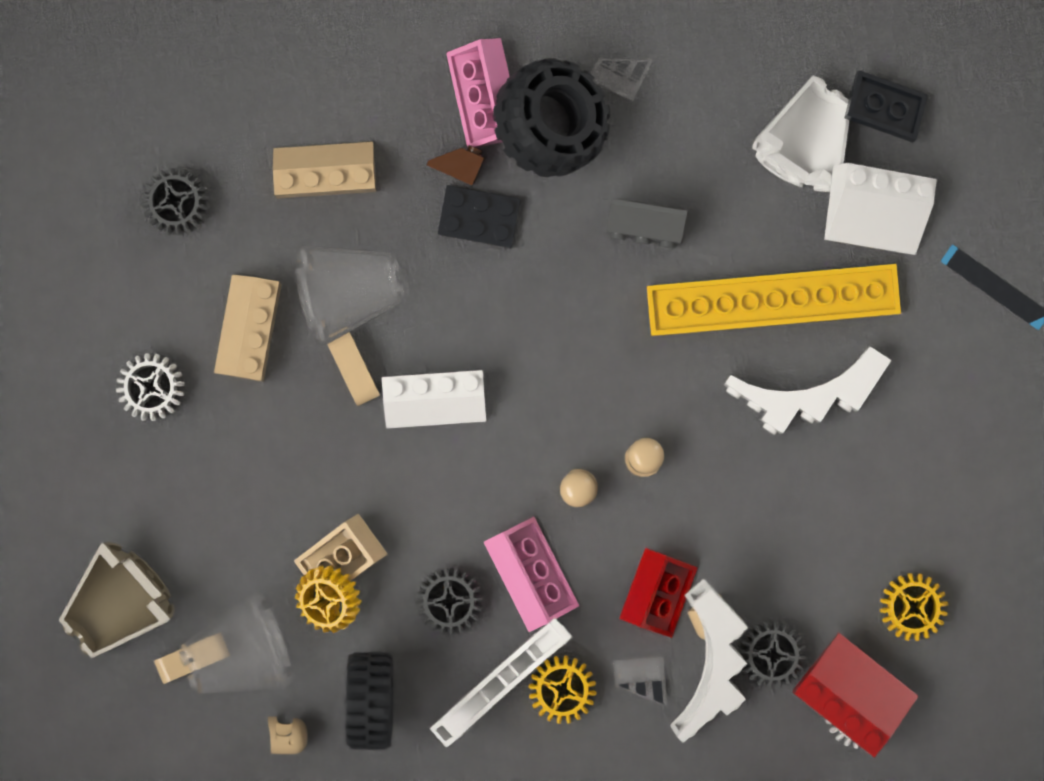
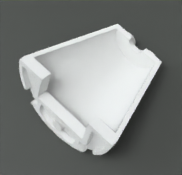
M813 75L756 137L753 149L757 151L755 155L757 160L779 178L799 187H803L806 184L814 186V191L830 192L833 165L844 163L849 120L845 119L844 116L849 99L844 97V94L838 90L829 91L826 88L827 84H825V81Z

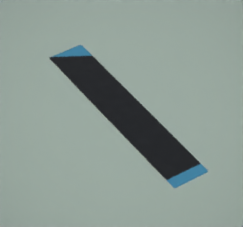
M951 245L941 260L943 264L1037 330L1041 328L1044 323L1043 307L959 248Z

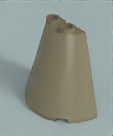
M104 542L99 546L59 619L64 631L69 636H77L81 642L79 644L80 649L91 658L166 623L173 617L175 610L172 603L169 604L168 601L171 595L156 572L134 552L125 553L121 550L122 545L113 542Z

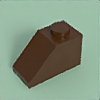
M468 145V148L462 147L431 159L426 165L469 185H474L486 157L481 155L482 150Z

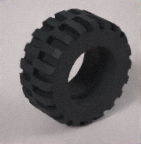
M353 652L348 657L345 729L347 746L352 750H386L391 747L394 675L393 656L388 652Z

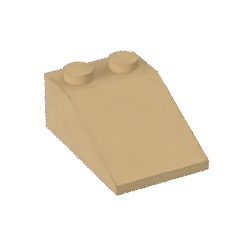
M357 514L342 523L295 559L294 562L303 575L307 574L309 570L316 569L322 565L325 568L332 565L334 571L337 568H341L342 575L349 574L348 580L351 582L385 557L387 552L361 516Z

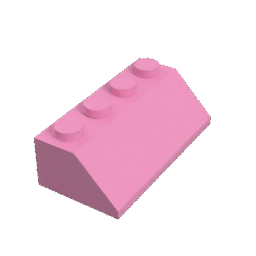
M501 38L479 39L446 53L467 148L468 145L479 148L502 143L501 140H497L495 134L497 124L493 121V107L497 104L496 96L500 87L510 77Z
M535 517L484 541L528 632L544 626L554 618L557 619L579 607Z

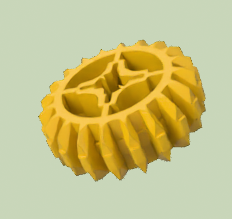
M322 565L316 569H311L301 577L300 583L295 588L298 592L294 598L300 601L295 608L302 609L303 612H301L300 617L306 616L308 618L307 624L314 623L315 630H319L321 627L324 633L330 630L333 633L338 632L340 629L344 630L355 621L356 615L361 610L358 606L362 600L357 598L360 590L354 589L356 581L350 582L348 580L349 574L343 576L341 568H337L334 571L332 565L326 568ZM315 584H316V587H317V589L315 590V592H316V597H314V587H315ZM340 601H342V612H341V615H340V612H339V609L341 608V607H340Z
M908 573L907 581L905 582L904 578L900 575L897 577L899 585L894 581L889 582V585L893 588L892 592L888 589L883 590V593L889 595L888 599L880 598V602L887 604V608H880L879 612L888 613V616L882 618V622H892L887 627L889 631L897 627L896 637H900L905 632L904 639L909 641L913 633L914 640L920 641V633H922L924 638L928 639L930 637L928 629L933 633H937L938 630L934 624H944L942 620L938 619L939 615L947 616V612L941 611L940 606H947L948 602L939 601V598L945 596V592H935L940 587L938 583L930 587L931 577H927L922 582L923 575L918 573L914 581L912 573ZM910 586H919L926 591L912 598L903 589ZM898 595L903 603V608L896 617L894 602ZM931 597L933 611L931 617L928 618L924 611V606ZM908 601L913 603L919 601L916 608L920 614L913 611L908 613V610L911 608ZM913 616L923 623L922 626L916 628H908L901 624Z
M554 656V665H551L549 660L546 659L544 660L547 666L545 670L541 666L536 667L541 675H531V678L536 680L537 684H529L530 689H536V693L529 694V698H538V701L534 702L532 706L533 708H537L540 705L543 707L538 713L540 716L544 715L546 711L549 712L547 721H551L553 715H556L557 724H561L562 716H566V721L569 724L571 723L570 715L574 714L575 718L580 720L581 717L578 713L580 709L585 714L589 712L584 704H594L593 700L588 699V695L596 696V691L589 690V687L595 686L596 682L587 681V678L593 674L591 671L583 674L582 671L586 668V664L583 663L577 668V658L573 659L572 664H568V656H564L563 663H559L558 656ZM567 669L566 674L559 681L545 678L554 670ZM574 672L583 682V694L572 689L570 685ZM568 678L566 682V688L570 691V693H568L567 695L564 694V696H560L559 700L557 701L558 690L550 684H553L555 686H557L558 684L561 685V683H565L566 679ZM542 685L551 689L555 694L551 707L542 697ZM571 698L579 701L571 709L558 710L564 699Z

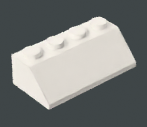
M483 370L382 377L386 429L486 422Z

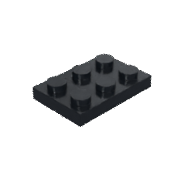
M859 70L855 74L844 118L913 143L917 140L928 95Z
M447 185L438 235L511 249L520 199Z

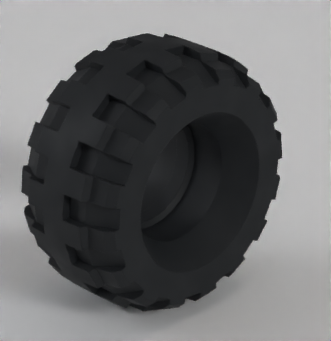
M556 58L534 61L511 75L505 84L500 87L496 96L497 104L493 107V121L497 124L495 134L497 140H501L505 146L503 151L508 158L513 157L517 161L516 165L527 172L532 170L537 176L548 178L550 176L561 177L571 174L586 166L597 157L603 149L604 141L608 139L610 124L607 123V120L610 119L609 105H605L604 97L606 94L602 87L598 88L593 81L595 77L586 70H579V65L567 60L562 62L561 60H556ZM542 96L555 99L566 110L569 118V132L567 136H560L552 132L545 125L540 113Z

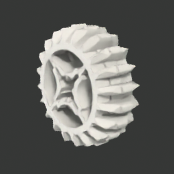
M146 353L144 362L140 356H135L137 365L128 361L126 364L131 370L129 372L125 369L120 370L122 374L126 375L125 380L117 378V382L124 384V388H117L116 392L125 393V396L120 397L118 400L121 403L129 402L125 405L124 410L128 411L134 408L132 411L133 417L138 416L141 412V420L145 421L148 413H150L151 421H156V413H159V416L164 419L166 418L165 409L170 413L174 412V409L170 406L171 403L178 406L181 404L179 400L175 399V396H184V392L177 391V387H183L185 383L176 381L177 378L182 376V373L176 372L173 374L177 365L173 363L167 367L169 363V358L167 357L159 363V354H155L153 361H151L150 354ZM157 367L155 373L153 372L148 378L136 375L143 368ZM164 372L170 381L169 393L164 391L160 385ZM151 380H154L153 386L161 394L155 391H150V394H147L148 388L140 381L151 383ZM132 381L140 387L141 392L138 402L134 400L131 393ZM154 396L165 400L157 407L144 408L145 403Z

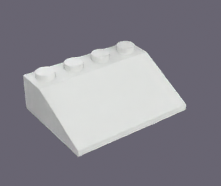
M851 163L833 165L824 240L916 255L934 204L937 179Z

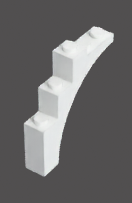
M868 347L859 359L840 376L823 385L807 390L788 392L766 390L749 385L732 375L727 378L723 385L728 387L726 392L733 397L739 399L742 396L748 400L747 406L758 413L761 410L765 412L760 419L764 423L763 428L773 435L777 432L783 434L798 410L802 412L800 417L811 424L814 421L817 423L822 421L835 399L839 401L837 405L850 413L851 410L858 411L891 360L872 347Z
M705 579L700 581L685 595L696 610L703 626L706 641V659L702 678L693 698L685 710L670 725L676 736L683 743L688 738L693 737L705 723L714 719L720 710L728 716L746 700L730 678L740 673L747 663L730 643L740 638L748 627Z
M554 618L520 645L477 686L465 694L430 730L447 748L572 636Z

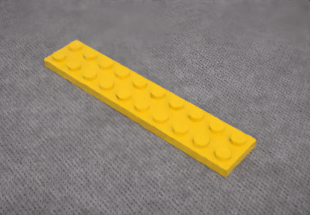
M896 264L646 286L651 336L901 314Z

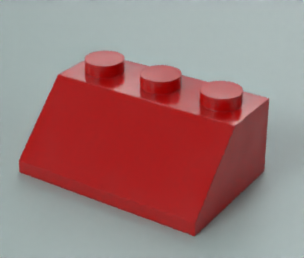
M645 548L619 619L672 638L686 601L685 595L690 590L698 567Z

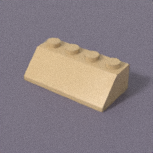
M373 142L273 148L274 195L276 198L376 192Z
M232 275L214 373L264 382L282 285L279 281Z

